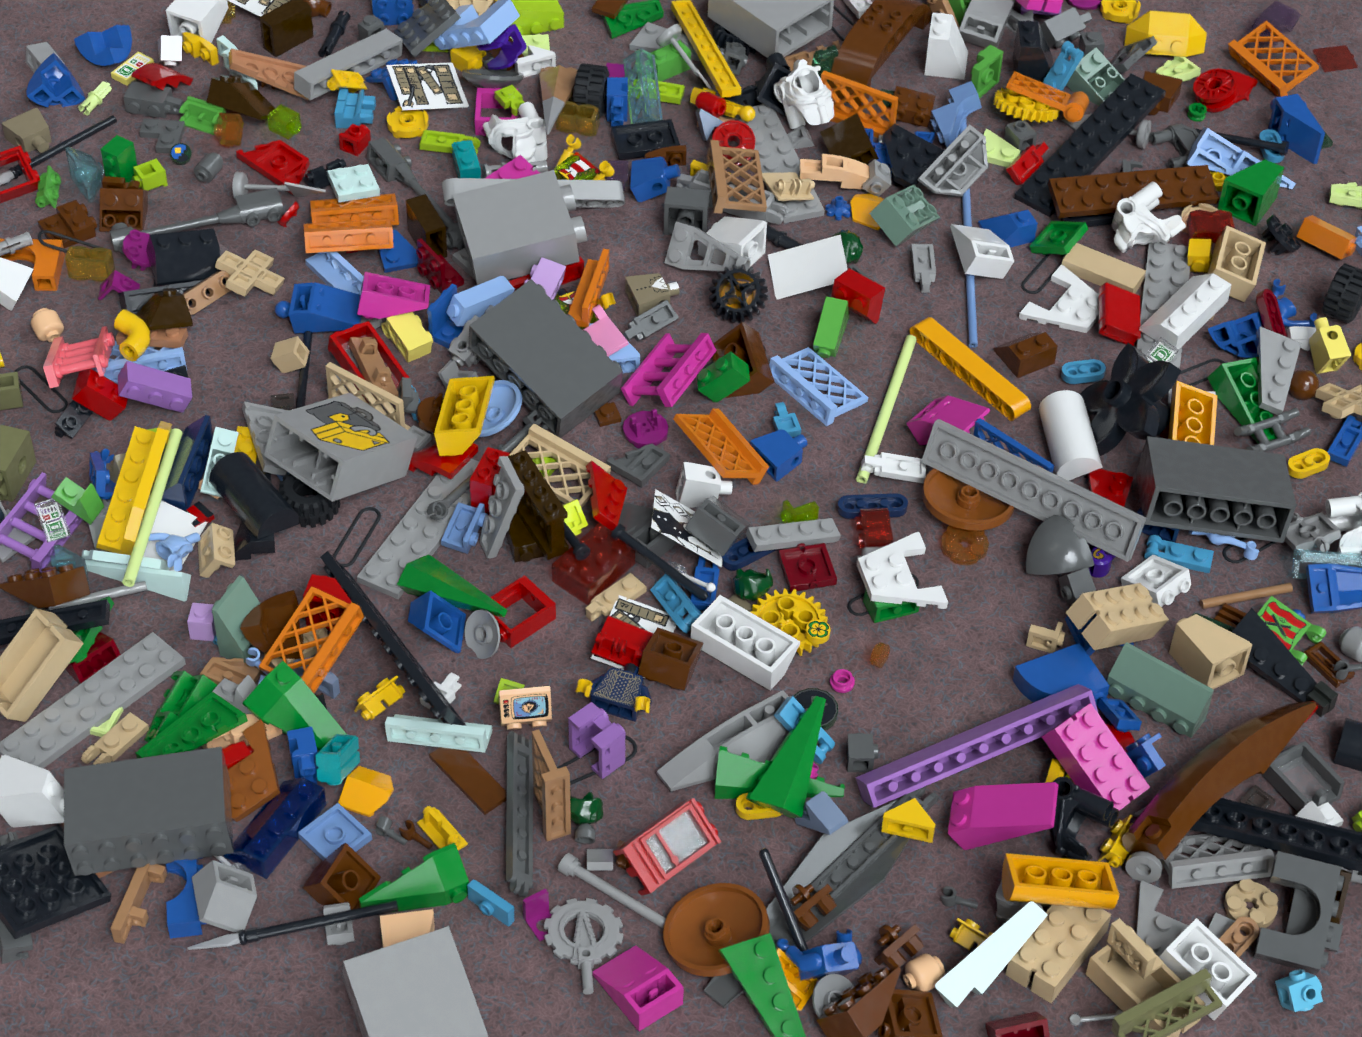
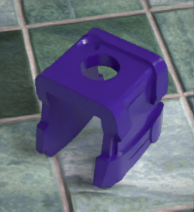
M515 24L507 27L490 44L476 45L478 50H492L501 47L500 53L487 63L490 70L510 67L516 63L518 56L527 48ZM509 36L513 39V42L508 41Z

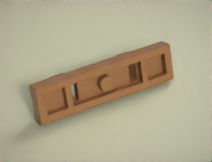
M350 337L348 345L365 380L398 397L399 393L391 378V370L385 366L377 349L378 344L376 340L372 339V337Z
M146 864L144 867L136 869L111 926L114 942L124 944L132 925L146 926L149 919L147 910L140 908L151 882H165L167 877L165 866Z

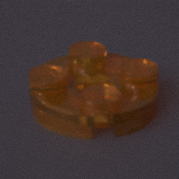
M949 525L942 535L941 551L944 555L946 554L947 557L951 558L950 561L955 564H976L978 560L984 559L988 552L989 541L984 530H964ZM967 542L970 545H968V547H963V545L960 543Z

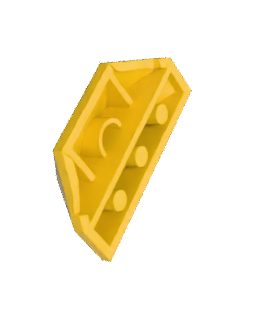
M1149 10L1133 23L1127 25L1124 46L1154 36L1157 44L1145 54L1187 57L1204 53L1207 33L1190 13Z

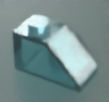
M71 147L65 148L71 180L90 204L94 202L102 186L104 169L101 163L96 162L92 155Z

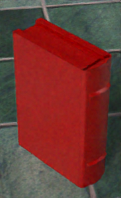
M1104 283L1099 288L1098 296L1099 334L1124 344L1129 342L1134 346L1135 341L1141 338V331L1139 330L1141 327L1140 295L1112 284Z

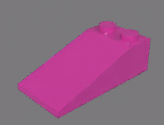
M1056 782L981 785L954 791L948 835L963 850H968L1054 828L1058 784Z

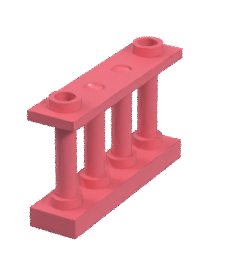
M107 326L102 327L99 338L73 344L65 343L63 336L53 339L43 365L50 388L58 387L63 375L91 368H97L99 377L104 376L112 348L115 345L112 332H108Z

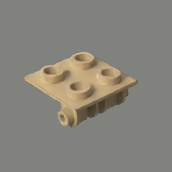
M796 172L762 173L764 182L778 201L814 200L810 192L814 189L815 183L811 179H800Z

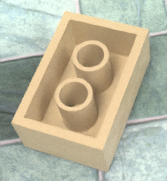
M1226 226L1215 243L1208 274L1214 273L1232 284L1229 296L1245 302L1256 286L1266 242Z

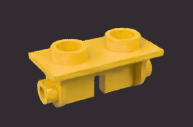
M332 69L333 77L327 81V87L330 90H339L341 87L348 88V91L354 93L358 89H367L363 82V77L358 72Z
M396 675L391 680L388 678L382 680L376 686L377 690L372 694L369 691L364 693L357 700L358 705L354 711L357 712L361 709V716L364 720H373L386 709L381 701H384L390 707L402 699L405 689L401 685L397 686L395 684L398 676Z
M431 806L424 808L423 819L418 821L417 824L439 849L455 843L459 851L468 845L467 841L438 809Z
M1131 814L1122 821L1118 819L1110 829L1112 835L1101 845L1100 850L1102 853L1097 861L1100 862L1106 858L1110 866L1114 868L1123 865L1129 852L1122 845V836L1133 824L1129 823L1132 818Z
M957 918L960 927L959 929L954 927L950 937L953 938V942L970 951L974 942L979 946L993 933L989 932L986 935L979 930L980 926L972 920L966 919V921Z

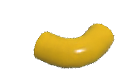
M126 309L120 311L115 319L114 328L125 334L127 338L120 344L119 350L127 360L136 361L149 347L150 330L146 323L134 313Z

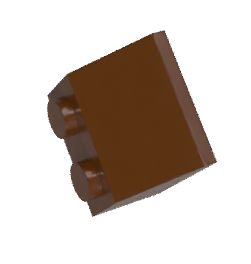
M1046 332L1030 333L994 347L993 351L1017 378L1055 364L1058 345Z
M657 627L643 651L638 675L645 677L647 680L657 681L673 689L684 691L693 675L704 643Z

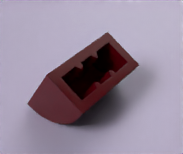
M99 632L95 638V643L87 652V657L79 663L72 662L68 664L65 669L77 683L81 684L121 654L114 639Z
M1038 1012L985 1023L988 1037H1050L1047 1018Z

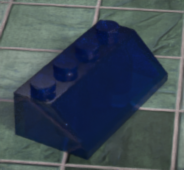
M304 777L284 781L279 787L280 794L262 807L234 841V853L224 854V858L265 879L271 875L299 840L298 832L314 821L326 806L324 788Z

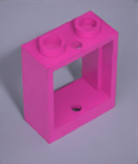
M477 88L475 135L487 136L483 124L489 122L491 117H481L482 108L504 109L495 99L494 91L502 88ZM511 114V117L498 118L502 120L518 119V115L514 116Z

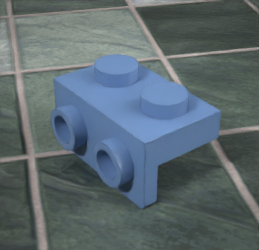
M458 502L441 539V545L468 554L471 546L476 545L479 537L477 532L480 526L483 527L485 515H488L485 513V504L479 503L478 508Z

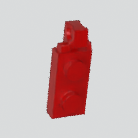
M1045 142L1035 146L1034 144L1028 146L1006 168L1016 185L1023 184L1044 162L1041 156L1049 149Z

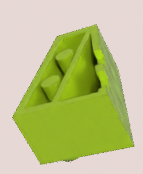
M511 0L520 15L512 24L517 26L521 35H532L564 28V12L557 0Z

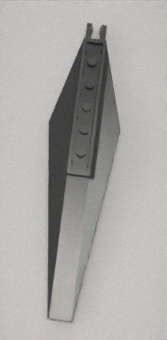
M924 786L904 795L898 800L848 822L831 835L825 833L822 835L783 886L789 902L794 897L792 888L796 884H800L804 888L811 884L814 888V891L810 893L811 897L827 884L833 889L829 894L837 906L825 917L814 906L810 910L819 921L807 932L800 927L806 943L886 879L911 838L881 832L884 813L914 798L927 813L936 804L939 798L938 794L932 792L926 799L921 801L919 798L925 793L927 788ZM775 896L766 908L770 921L769 933H771L775 948H779L776 942L781 938L787 939L790 946H796ZM800 902L796 906L791 904L793 912L802 905ZM732 973L713 977L704 989V993L723 1008L745 992Z

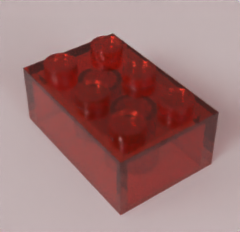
M598 523L579 540L581 543L588 545L591 550L590 555L584 560H577L573 555V548L568 549L552 563V582L586 605H590L594 597L609 588L635 565V550L620 539L615 541L610 537L613 531Z

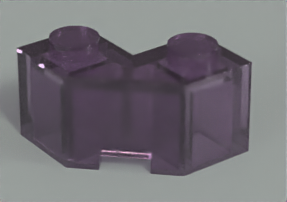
M1275 1L1261 13L1259 18L1254 20L1251 31L1267 20L1282 34L1285 30L1291 32L1301 14L1297 10ZM1265 29L1260 33V37L1271 36V32Z

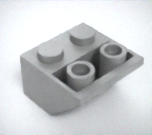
M212 860L192 876L199 920L234 933H239V930H245L257 898L253 874Z

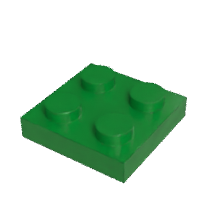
M1051 221L1029 246L1031 252L1067 255L1087 232L1088 226L1086 222Z

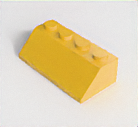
M494 376L449 379L434 431L440 456L462 455L481 435L495 381Z

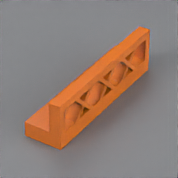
M603 248L599 261L588 259L568 313L575 319L579 327L587 328L590 325L594 313L592 309L597 305L609 271V249Z

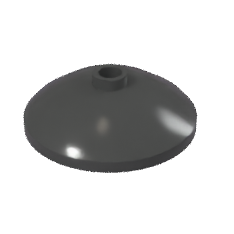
M465 69L462 71L463 77L479 88L494 89L510 85L514 86L524 78L523 73L507 70Z

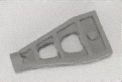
M676 221L664 263L680 269L725 271V267L731 271L734 264L737 266V269H740L741 265L744 264L747 271L750 268L751 260L739 255L701 229ZM696 240L707 247L703 260H692L690 258L694 241ZM715 249L726 254L723 265L711 263Z

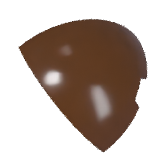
M291 590L280 593L263 601L251 610L243 620L240 627L242 633L260 651L268 653L298 608L299 604L295 591ZM299 620L296 623L297 629H300ZM300 634V642L304 644L303 634ZM295 636L287 638L283 642L284 649L297 646ZM299 651L285 655L286 659H301Z

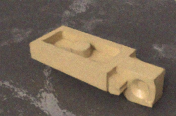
M629 573L591 600V604L585 608V616L591 621H594L602 614L608 616L615 602L619 599V595L626 597V600H635L646 592L647 586L633 574Z

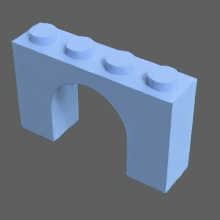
M497 0L480 16L472 4L459 6L455 11L461 18L435 39L434 43L439 50L490 44L520 15L511 0Z

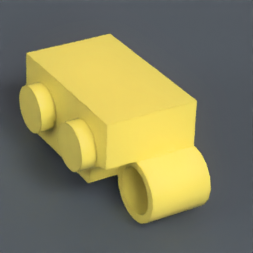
M413 312L388 317L385 322L381 323L385 336L393 341L408 363L431 353L432 335L429 331H425L418 315H414Z

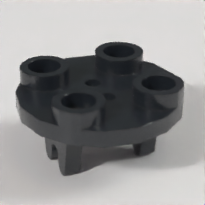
M1275 215L1266 220L1268 228L1262 233V237L1267 238L1268 241L1273 239L1276 241L1269 248L1271 253L1280 255L1286 250L1293 253L1301 247L1299 241L1292 237L1293 230L1287 223L1282 225Z

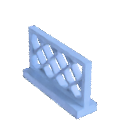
M115 341L111 355L113 354L118 357L115 359L109 358L104 376L118 384L117 376L126 361L129 360L123 357L120 350H118L120 345H117ZM148 347L144 354L136 361H129L161 371L186 365L182 347H163L159 351L155 350V347Z
M809 347L781 359L777 355L770 360L769 366L774 382L825 426L832 424L835 417L868 401L869 397ZM808 356L813 362L801 360V358ZM790 365L797 366V369L792 368ZM800 367L812 368L813 372L800 370ZM816 369L825 370L828 374L817 373ZM804 377L812 378V382L807 381ZM815 379L828 381V384L816 383ZM831 382L840 383L843 387L833 386ZM819 390L827 391V394H822ZM830 392L843 394V397L832 396ZM846 395L856 396L857 399L846 398ZM834 403L842 404V406L837 408V405Z

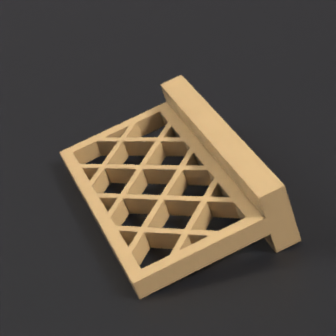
M331 362L325 366L328 399L349 393L344 387L345 385L353 395L407 430L411 428L405 424L404 404L401 398ZM390 403L396 405V410L393 408V406H392Z
M536 424L529 428L528 435L510 453L511 456L524 451L527 445L536 448L537 452L527 453L531 458H540L541 464L535 465L539 470H543L544 478L549 486L550 482L562 481L563 488H553L550 486L558 499L568 503L574 500L569 496V493L581 492L582 498L579 500L581 508L593 496V489L589 485H583L582 479L591 478L590 473L586 471V465L592 460L609 474L611 471V466ZM543 457H551L557 460V462L545 463ZM569 467L576 471V473L564 474L563 468ZM559 468L560 475L548 476V469ZM578 479L579 486L567 487V480Z

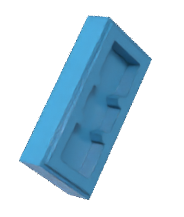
M474 879L467 885L468 899L478 905L482 913L487 916H494L508 927L515 921L513 905Z

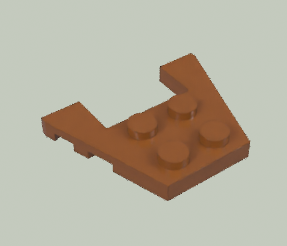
M261 719L242 732L254 752L228 769L232 819L236 822L242 820L280 794L276 770L270 752L271 747L266 734V725Z

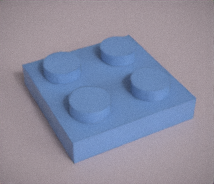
M337 803L300 830L298 837L323 861L344 843H347L355 852L372 840V833Z

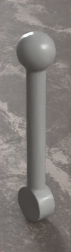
M1117 1010L1115 1013L1085 1017L1073 1014L1070 1016V1023L1077 1026L1081 1022L1113 1019V1017L1124 1011Z

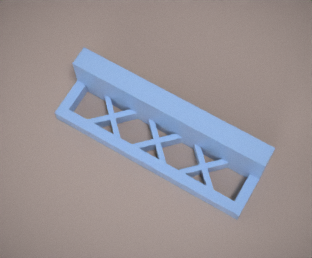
M337 251L319 252L305 260L306 266L328 286L360 295L364 276Z

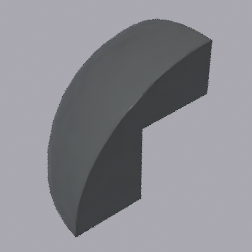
M1053 515L1038 527L1031 539L1027 552V574H1062L1094 566L1092 553L1085 538H1078L1073 531L1075 526L1069 520L1059 515Z

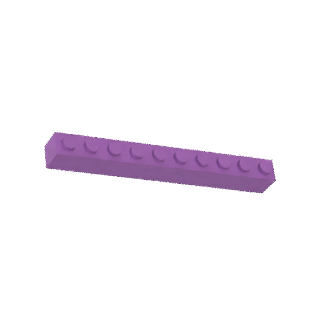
M1080 684L1074 685L855 777L861 797L864 802L875 808L1038 739L1089 703L1098 712L1091 689Z

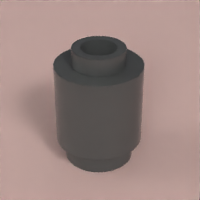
M215 152L206 154L194 168L196 178L201 182H211L223 167L222 157Z

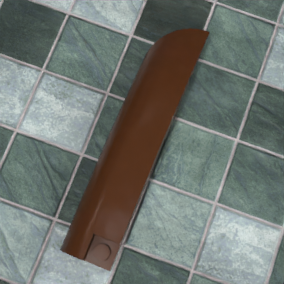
M1297 702L1265 712L1232 728L1204 747L1172 776L1124 833L1122 843L1126 851L1132 853L1140 851L1149 852L1158 859L1166 860L1192 826L1213 804L1244 780L1255 774L1263 775L1317 707L1316 702Z

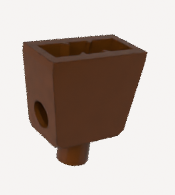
M1145 71L1143 80L1166 90L1165 97L1149 114L1156 115L1159 111L1168 113L1180 95L1183 79Z

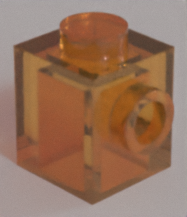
M219 113L218 124L214 126V136L217 137L219 143L223 146H241L244 125L241 115Z

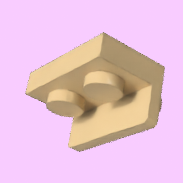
M211 523L200 536V541H198L200 576L209 578L214 571L219 569L220 565L230 568L235 566L232 529Z
M1120 918L1111 923L1107 942L1143 979L1162 967L1163 961L1129 925H1126Z

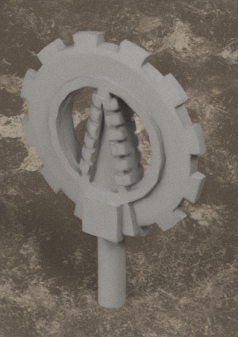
M574 898L566 900L565 905L561 907L557 905L550 911L552 916L550 919L546 918L544 923V929L548 930V934L544 935L547 946L552 945L555 949L553 953L560 959L565 957L571 960V964L578 965V969H581L583 993L588 995L594 992L592 968H594V965L602 963L601 959L604 957L611 958L617 952L616 945H621L623 941V934L619 933V928H623L620 917L615 918L612 914L614 910L608 905L602 906L597 904L595 899L586 898V901H577ZM577 918L574 940L571 942L566 937L564 928L569 921ZM589 918L597 921L602 927L603 936L598 942H596Z

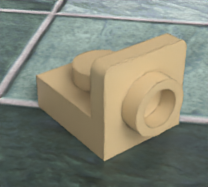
M1058 621L1055 631L1031 624L1026 646L1049 653L1055 652L1057 646L1062 647L1065 638V632H1061L1063 623Z

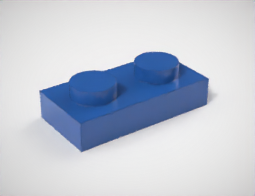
M1099 699L1097 707L1114 725L1115 729L1122 732L1140 730L1142 721L1123 700Z

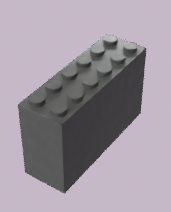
M532 279L469 325V348L500 380L514 383L521 391L523 404L530 411L536 409L538 413L535 416L537 418L541 416L543 419L542 423L546 424L548 429L559 438L566 435L620 393L623 373L621 366L616 361H612L607 356L604 348L600 345L597 346L592 341L589 333L586 330H581L577 326L575 319L571 315H567L561 309L560 304L555 299H551L546 294L545 289L540 284H536Z
M1150 436L1146 438L1136 471L1142 514L1146 517V525L1284 543L1296 509L1285 455Z
M222 746L64 769V846L74 876L106 871L113 872L133 867L141 868L146 864H168L176 860H195L202 857L234 853L230 777Z

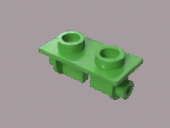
M48 165L47 172L39 176V191L37 192L35 202L41 208L49 204L56 208L61 178Z

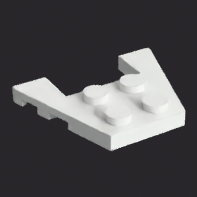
M1060 265L1053 273L1051 281L1068 290L1050 311L1029 302L1020 312L1019 319L1027 321L1028 318L1037 320L1041 324L1051 323L1059 325L1060 328L1087 333L1099 319V294L1065 266Z
M920 532L913 533L858 558L857 567L870 601L902 604V601L914 602L916 606L926 607V604L938 605L940 609L947 608L948 600L942 586L917 589L905 557L925 554L926 547Z

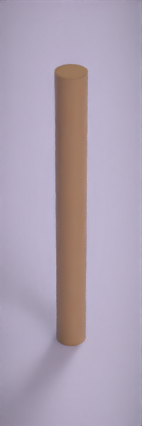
M1285 583L1200 600V606L1202 609L1222 606L1224 603L1232 604L1289 593L1293 591L1291 583Z

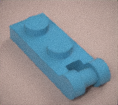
M1066 41L1042 83L1063 91L1083 58L1084 52L1079 48L1075 49L1074 44Z
M1157 535L1148 537V548L1144 554L1145 559L1155 555L1191 570L1210 573L1214 551L1162 540Z
M664 574L650 589L677 626L683 632L688 633L691 630V625L702 613L695 607L678 583L667 574Z
M791 696L785 699L774 716L790 732V730H794L798 725L800 715L806 712V710ZM820 727L819 747L816 746L814 761L818 764L823 763L826 759L825 754L830 752L835 746L834 740Z

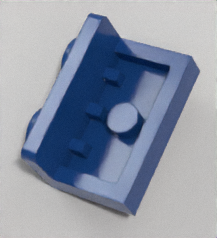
M1148 733L1125 747L1127 755L1144 778L1166 766L1152 745L1153 742L1162 737L1160 733L1153 737Z

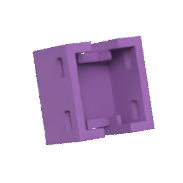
M591 702L568 718L569 749L581 758L596 748L599 751V761L592 765L591 769L601 779L625 763V730L618 723L612 724L605 710L598 708Z

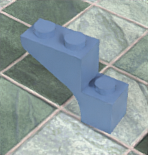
M972 81L950 89L951 98L948 99L949 104L931 111L934 119L930 121L934 132H936L940 144L944 143L946 148L958 137L963 120L970 113L982 108Z

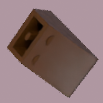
M73 563L61 565L58 567L59 569H56V566L42 568V572L39 571V568L24 571V576L22 574L11 575L7 577L6 582L0 583V589L37 608L57 606L90 595L84 566L73 567Z
M883 967L874 974L871 972L863 974L857 979L858 984L855 987L851 986L840 994L841 999L839 1001H834L823 1008L824 1013L816 1021L826 1037H868L881 1026L901 971L900 967L891 969Z

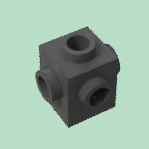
M726 42L725 47L720 48V52L732 73L739 75L741 68H745L747 63L746 48L737 42Z

